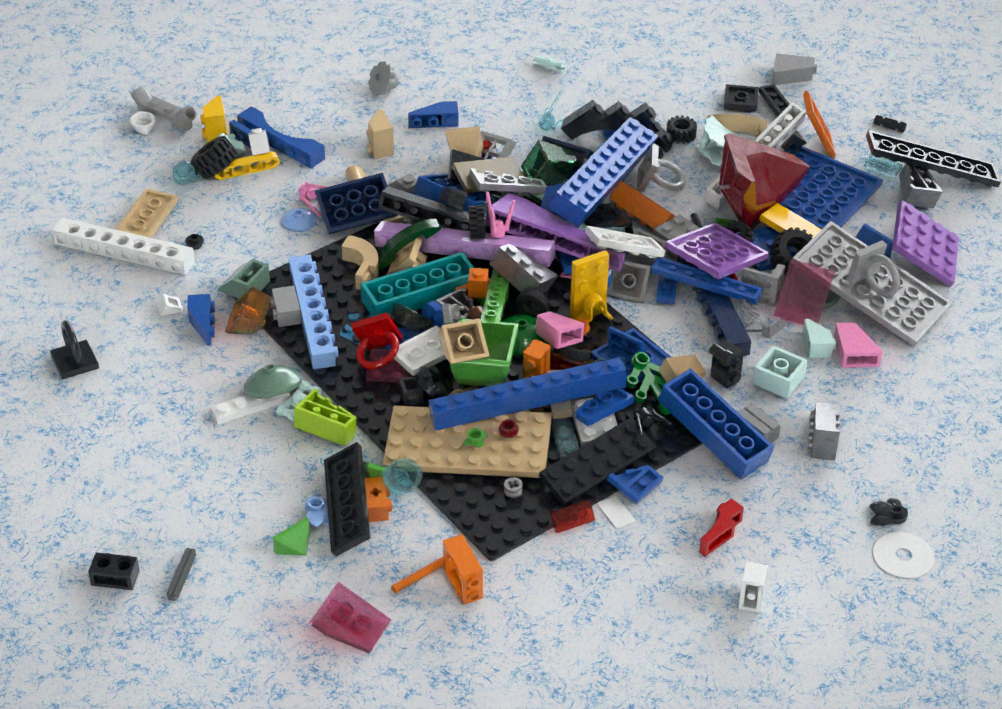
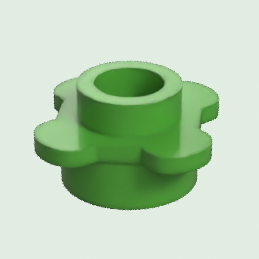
M472 428L467 432V439L464 440V444L466 446L482 447L484 446L483 440L487 437L486 433L479 428Z

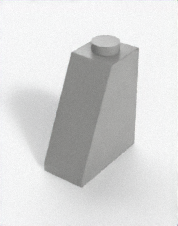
M776 53L772 84L781 85L812 80L813 74H816L817 64H814L815 58Z

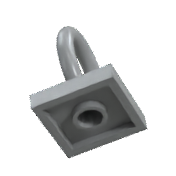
M652 144L638 168L637 190L644 192L651 179L659 186L668 190L682 189L686 183L684 173L675 164L658 159L659 146ZM660 166L672 170L678 176L679 182L674 184L662 180L657 175Z
M879 241L855 252L847 278L851 285L867 279L873 291L880 296L891 297L897 293L900 286V276L895 264L888 257L884 256L887 244L884 241ZM881 263L886 265L892 276V286L888 290L881 288L873 276L879 273Z

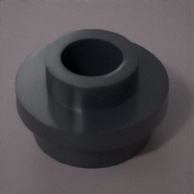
M191 234L186 238L185 242L188 247L198 250L202 247L204 239L201 235Z

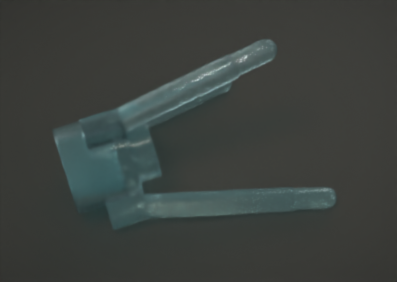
M562 91L558 93L551 107L546 108L538 123L540 128L545 131L555 130L558 125L563 123V119L555 123V117L551 114L563 93Z

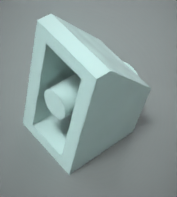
M804 319L802 333L809 358L832 357L833 350L836 349V340L832 338L831 331L810 319Z

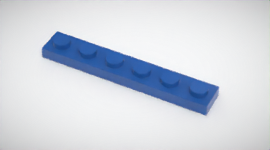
M658 257L651 267V273L754 305L757 304L763 291L761 287L728 277L714 278L704 270L662 257Z

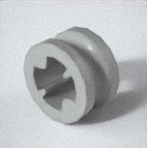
M515 477L505 480V495L511 498L519 497L522 494V481Z

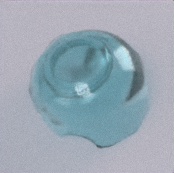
M181 161L175 165L172 171L174 181L180 185L190 182L195 183L196 178L200 177L199 172L190 161Z

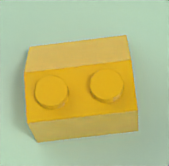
M218 95L202 107L203 114L200 115L201 125L205 126V128H202V136L206 138L207 143L217 138L221 133L227 135L221 95Z

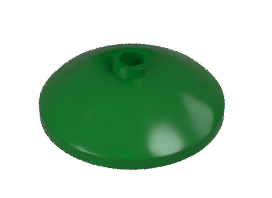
M513 315L501 321L518 324V334L513 355L523 356L524 350L529 347L533 340L548 344L547 341L536 334V317Z

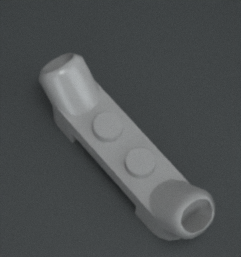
M140 86L131 92V97L136 102L138 111L150 112L171 121L172 128L180 131H187L192 128V120L197 115L192 106H186L182 109L152 96L144 86Z

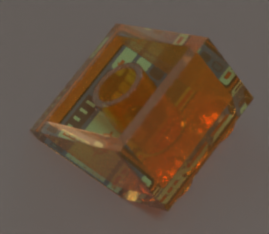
M251 287L234 303L225 332L228 334H254L258 329L261 330L266 323L265 316L271 308V305H269L271 297Z

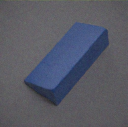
M611 326L609 327V343L634 355L638 352L645 353L647 351L643 341Z

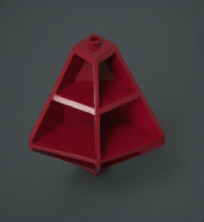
M728 133L724 135L725 142L720 181L717 187L721 190L738 220L746 223L753 230L761 222L759 220L761 214L775 204H780L801 183L810 166L793 154Z

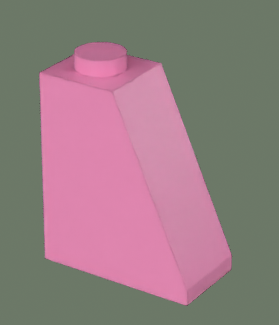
M549 311L537 315L536 334L554 348L559 349L583 342L585 323Z
M855 322L836 323L834 338L842 368L880 367L882 350Z

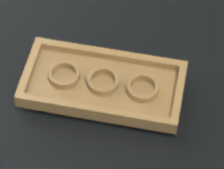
M145 189L115 230L152 238L177 204L178 195Z

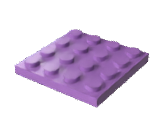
M902 200L897 207L892 250L951 287L955 283L959 237L945 229L940 223L930 219L925 213L915 209L913 205Z
M716 222L670 239L665 243V248L673 254L682 257L685 261L694 264L700 270L706 271L717 279L740 271L744 267L767 260L769 252Z

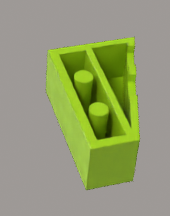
M313 389L294 407L295 428L342 446H346L355 437L356 417L343 407H336L331 403L330 398H324L319 395L317 389Z

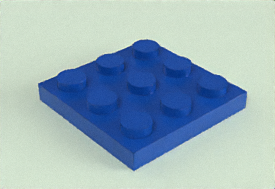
M771 227L752 230L754 242L751 241V243L769 252L771 244L780 233ZM787 246V251L792 257L799 252L795 247ZM768 255L767 260L752 265L757 271L774 269V263L770 262V255Z
M632 328L625 332L644 342L647 347L645 353L649 356L651 363L661 366L667 357H671L636 329ZM609 342L591 352L590 358L595 362L620 357L626 368V379L631 375L634 368L631 364L634 354ZM642 372L637 377L638 383L645 378Z

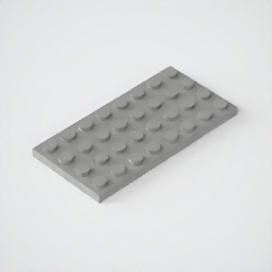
M830 221L793 257L791 263L915 347L951 307L952 302L896 264L895 266L900 276V286L897 293L891 297L878 295L870 287L867 279L851 285L847 278L854 254L868 247V245ZM881 263L879 273L873 276L881 288L888 290L892 286V276L886 265Z

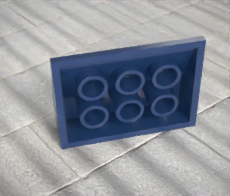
M383 173L315 190L316 202L329 235L398 216L378 208L381 193L388 187Z

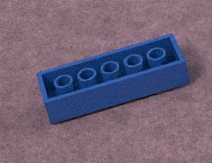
M691 368L663 385L658 401L738 478L742 480L769 461L774 446Z

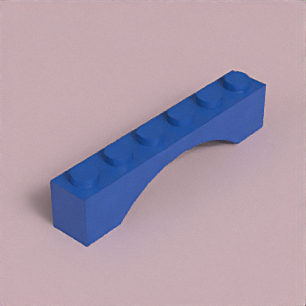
M251 106L237 115V121L250 130L256 128L266 130L269 145L301 164L313 168L325 160V146L313 139L295 138L276 131L266 122L263 112Z

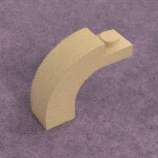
M739 114L712 115L724 127L736 134L758 137L767 128V121L755 116Z
M348 235L342 244V260L360 265L355 274L356 289L361 290V283L378 278V253L368 241Z

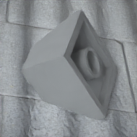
M624 261L621 272L612 270V282L607 295L643 303L651 266Z

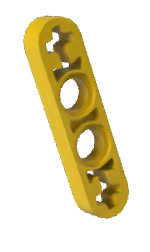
M273 151L235 159L227 168L215 175V178L224 180L273 169L279 165L280 160L277 153ZM253 162H258L257 165L251 166ZM236 166H242L240 169H234Z

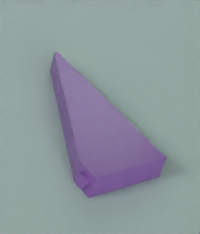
M508 193L491 205L492 209H494L495 220H502L503 224H505L512 200L516 201L509 224V231H505L519 237L555 241V250L578 258H584L605 251L596 247V244L590 240L585 231L525 198ZM487 210L485 225L490 226L489 213ZM607 248L609 269L621 272L626 254L614 251L612 248Z

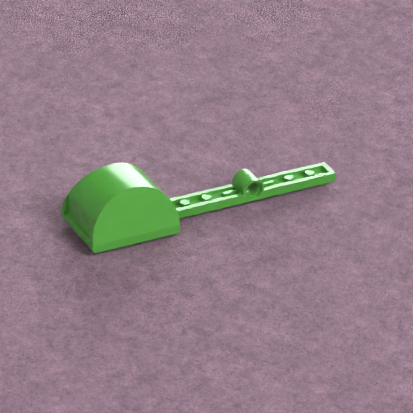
M494 268L483 307L484 312H482L480 319L489 357L450 364L452 374L460 385L489 387L505 383L510 370L518 334V324L501 322L505 302L508 301L510 282ZM461 319L460 322L469 321L472 319Z

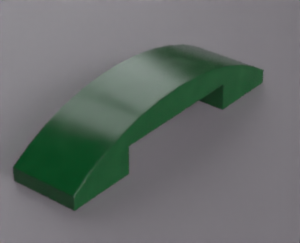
M428 219L417 222L394 235L378 254L379 268L382 270L396 260L394 253L419 236L423 235L425 239H428L440 231L441 227L438 220Z

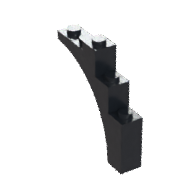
M591 100L564 118L561 130L573 140L582 134L592 131L618 130L631 117L658 135L655 144L663 148L665 152L671 150L674 140L661 127L660 123L655 121V110L649 107L646 102L630 112L620 101L603 110L601 105Z

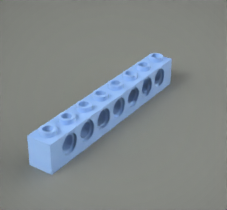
M311 255L289 257L290 275L300 307L301 321L312 368L320 369L336 366L335 358H339L337 346H333L335 345L334 334H330L332 333L331 321L327 322L329 314L328 309H324L326 308L325 297H321L323 296L322 285H318L320 284L319 273H315L317 272L316 262H312Z

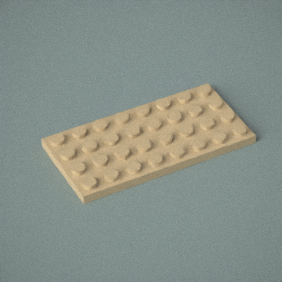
M394 406L382 465L387 470L540 478L538 476L540 471L544 470L547 466L552 413L515 412L435 431L430 419L429 407ZM511 419L516 422L519 427V432L516 436L505 438L499 434V426L503 420ZM472 428H479L485 432L487 437L483 440L484 446H466L464 440L467 439V432Z

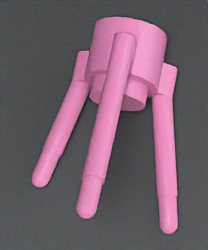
M305 182L299 187V199L305 202L320 217L321 214L308 200L316 197L315 188L322 189L327 186Z
M486 192L490 235L494 238H502L505 236V231H509V224L516 201L512 200L506 223L503 224L502 220H495L490 194Z

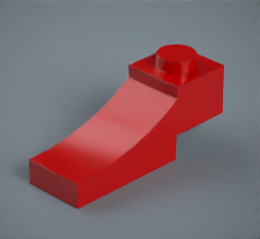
M731 498L718 506L716 510V523L700 539V554L706 557L734 537L735 526L742 522L744 511L742 505Z

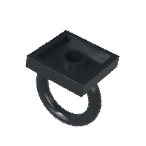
M67 320L62 321L61 330L65 346L50 350L51 358L61 379L99 369L98 361L87 339L78 342L71 323Z

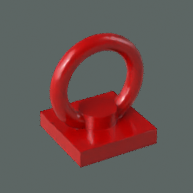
M387 312L351 323L353 332L361 341L357 347L356 359L363 368L370 370L380 369L388 365L396 357L399 350V342L402 341V334ZM392 344L390 352L383 359L369 362L364 358L365 348L369 351Z

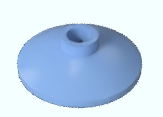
M294 208L283 214L281 222L287 230L302 232L314 227L317 217L309 209Z

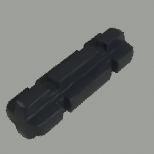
M876 115L874 118L875 125H882V127L892 130L898 129L897 131L905 132L907 127L905 122L900 121L898 123L897 120L887 117L884 119L883 116Z

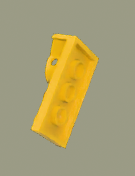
M606 250L572 261L571 319L584 318L589 323L592 321L593 316L602 313L609 320L613 319L607 311L606 304L609 254Z

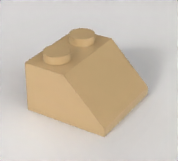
M379 109L369 120L368 129L366 130L369 140L367 150L374 159L394 155L393 127L383 109Z
M480 319L442 325L439 329L438 336L441 348L450 364L489 357Z

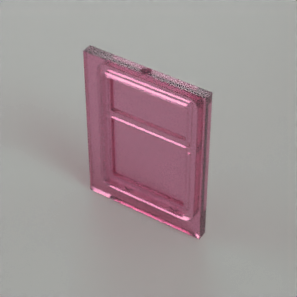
M791 259L774 316L804 325V319H810L818 324L835 272L815 266L814 264L811 265Z

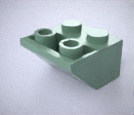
M255 259L248 261L240 266L218 288V291L250 303L270 282L269 265Z

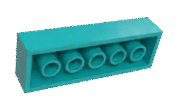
M460 252L361 283V300L372 317L387 312L393 318L421 309L426 306V303L435 301L454 292L456 287L467 284L469 269L474 267L464 253Z

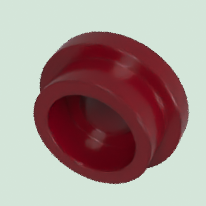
M511 419L503 420L499 426V434L505 438H512L519 432L518 425Z

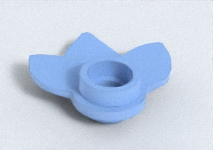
M320 497L309 498L305 503L306 517L309 519V523L315 527H319L322 523L329 526L327 500L323 501Z

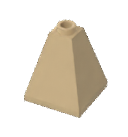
M479 126L445 130L450 152L454 149L480 157L483 140Z

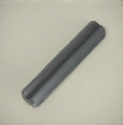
M186 548L166 593L169 600L176 601L181 593L196 557V550L194 548Z

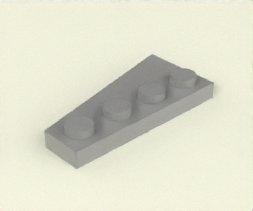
M470 168V177L477 188L483 192L497 191L506 193V191L517 194L529 192L538 195L545 193L547 187L542 179L519 176L516 179L510 174L503 173L502 176H497L491 171H485V174L476 173L477 169Z

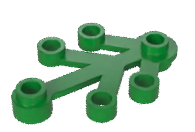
M638 352L631 359V364L634 368L631 375L626 379V386L635 388L638 383L637 377L642 372L645 378L640 389L636 391L634 400L637 403H644L649 386L658 399L661 392L659 386L663 387L666 384V380L660 374V366L651 363L646 353ZM651 371L658 373L659 377L653 375ZM659 402V410H660V412H661L662 414H664V415L671 414V413Z

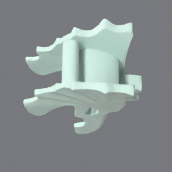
M711 115L709 119L706 118L704 121V133L701 141L697 142L696 149L703 153V157L709 158L712 164L721 166L725 142L724 135L728 133L737 134L724 127Z

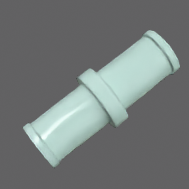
M535 55L533 61H536L533 62L534 65L545 67L547 70L553 69L563 73L566 69L565 62L554 60L552 57L546 58Z

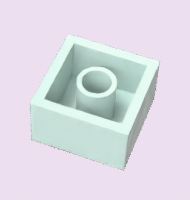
M773 345L755 366L753 384L788 399L805 378L808 360Z

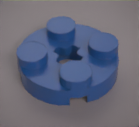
M434 300L426 303V306L422 308L425 324H430L431 328L434 326L441 328L442 325H446L444 324L441 305Z

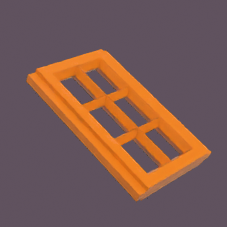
M806 90L804 91L803 99L807 116L828 156L835 159L836 153L832 135L813 98Z

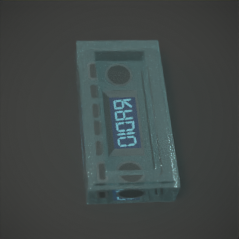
M872 154L864 161V167L894 178L902 170L903 166L902 163L893 162L883 157L878 158Z

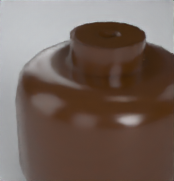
M471 307L467 314L468 319H481L482 312H484L483 307Z

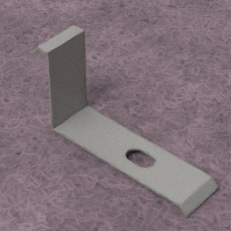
M780 319L771 326L763 321L760 324L762 326V335L771 338L790 323Z

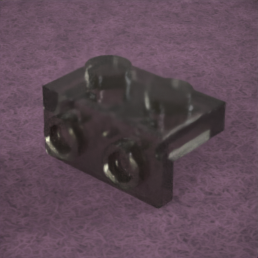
M393 303L391 314L394 322L418 332L424 331L426 328H432L431 319L399 303Z

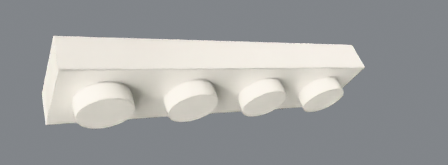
M289 392L266 398L244 395L210 406V411L218 425L283 404L291 395Z

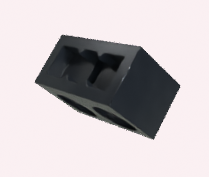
M98 552L95 553L88 571L91 586L133 590L140 572L137 557Z

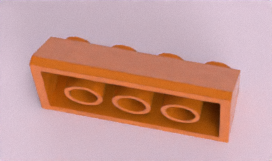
M620 181L609 198L615 202V207L620 210L626 209V214L633 219L639 218L638 222L645 227L651 226L652 232H654V228L676 217L622 181Z

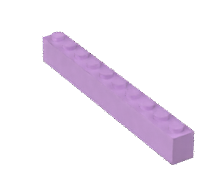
M381 221L374 230L375 247L383 248L394 235L412 224ZM441 228L440 231L428 239H425L423 235L419 236L423 239L419 251L424 253L454 255L463 252L467 258L492 260L501 246L511 244L545 267H549L555 258V241L509 235H505L502 238L491 237L490 233H486V238L471 239L470 231Z

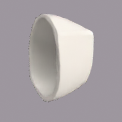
M138 111L130 117V123L138 133L149 135L155 123V116L150 112Z
M579 136L575 144L590 149L594 153L601 146L595 140Z

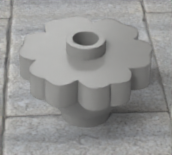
M380 61L377 66L372 68L368 84L369 89L373 90V93L385 95L386 91L396 88L398 77L396 76L395 68L390 63Z

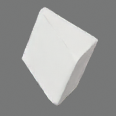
M162 295L157 303L160 316L183 311L180 300L176 297Z

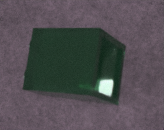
M538 139L522 163L521 168L526 177L542 179L548 187L563 183L572 168L575 167L577 159L571 150Z

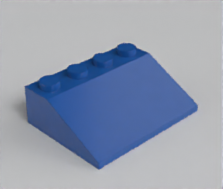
M448 173L418 176L413 192L414 195L467 212L468 206L483 205L484 216H486L488 210L486 192L465 193L461 185L448 181ZM490 194L491 205L501 198Z

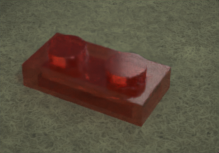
M590 500L550 512L556 533L595 521Z

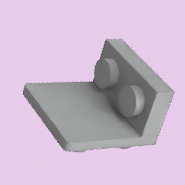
M778 264L775 270H771L770 274L744 267L741 282L763 288L758 302L775 307L782 294L785 265Z

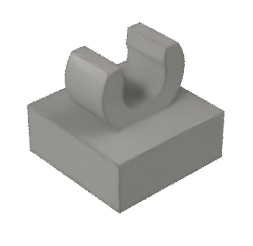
M451 304L442 306L444 324L458 323L461 319H466L459 312L464 310L463 306Z

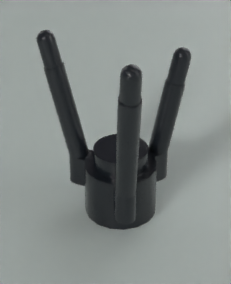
M640 408L634 414L639 434L643 435L642 427H644L649 438L657 446L650 427L654 424V417L668 426H671V422L656 413L655 409Z

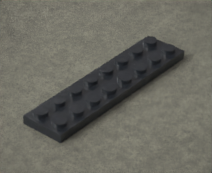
M870 130L866 134L871 154L875 157L887 158L893 162L899 161L908 166H918L924 170H933L939 174L952 175L955 178H964L970 182L983 183L989 187H999L1001 184L994 163Z

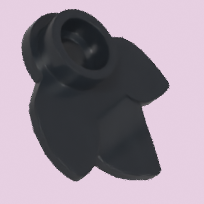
M889 498L886 502L875 501L869 505L870 509L876 513L870 520L871 524L884 526L890 523L902 524L907 520L908 510L902 506V502L899 499Z

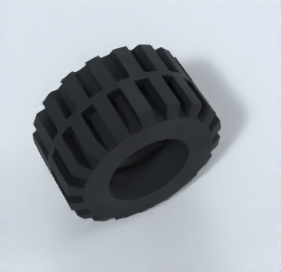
M220 136L199 149L190 162L203 179H208L227 168L235 160L238 152L226 136Z
M792 227L783 230L770 246V262L774 263V269L778 264L785 265L784 273L785 276L789 277L795 265L791 263L793 257L788 253L787 246L795 247L800 251L813 239V235L811 233L807 234L805 229L801 231L799 227H796L794 230Z

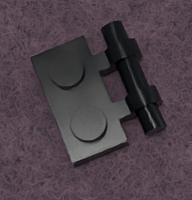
M601 203L584 223L586 226H593L623 216L615 207L612 208L611 203Z

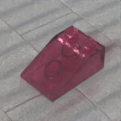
M338 581L308 624L329 638L370 653L391 619Z

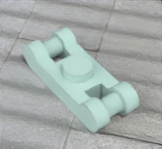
M302 381L293 395L284 404L278 406L277 415L281 417L286 416L288 420L294 422V407L307 396L306 393H310L313 389H317L320 395L321 388L316 385L311 386L309 382Z

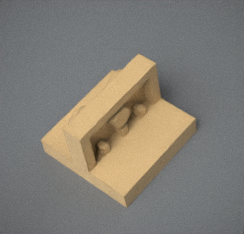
M421 237L416 238L394 253L396 260L390 264L387 275L425 264L427 257L419 251L423 240Z

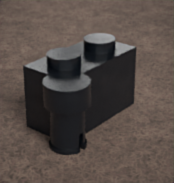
M728 340L721 344L714 343L709 349V353L713 355L710 377L725 388H729L733 384H737L741 379L744 351Z

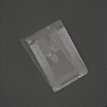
M742 298L740 300V319L747 332H762L760 324L763 321L770 325V319L766 314Z

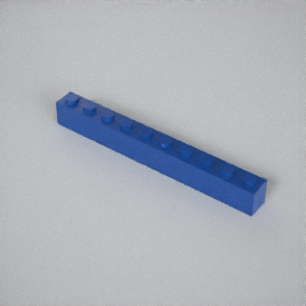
M620 357L431 399L429 400L430 419L436 431L625 388L626 368Z

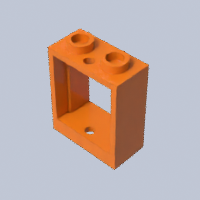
M463 534L443 540V570L462 604L482 599L483 569Z

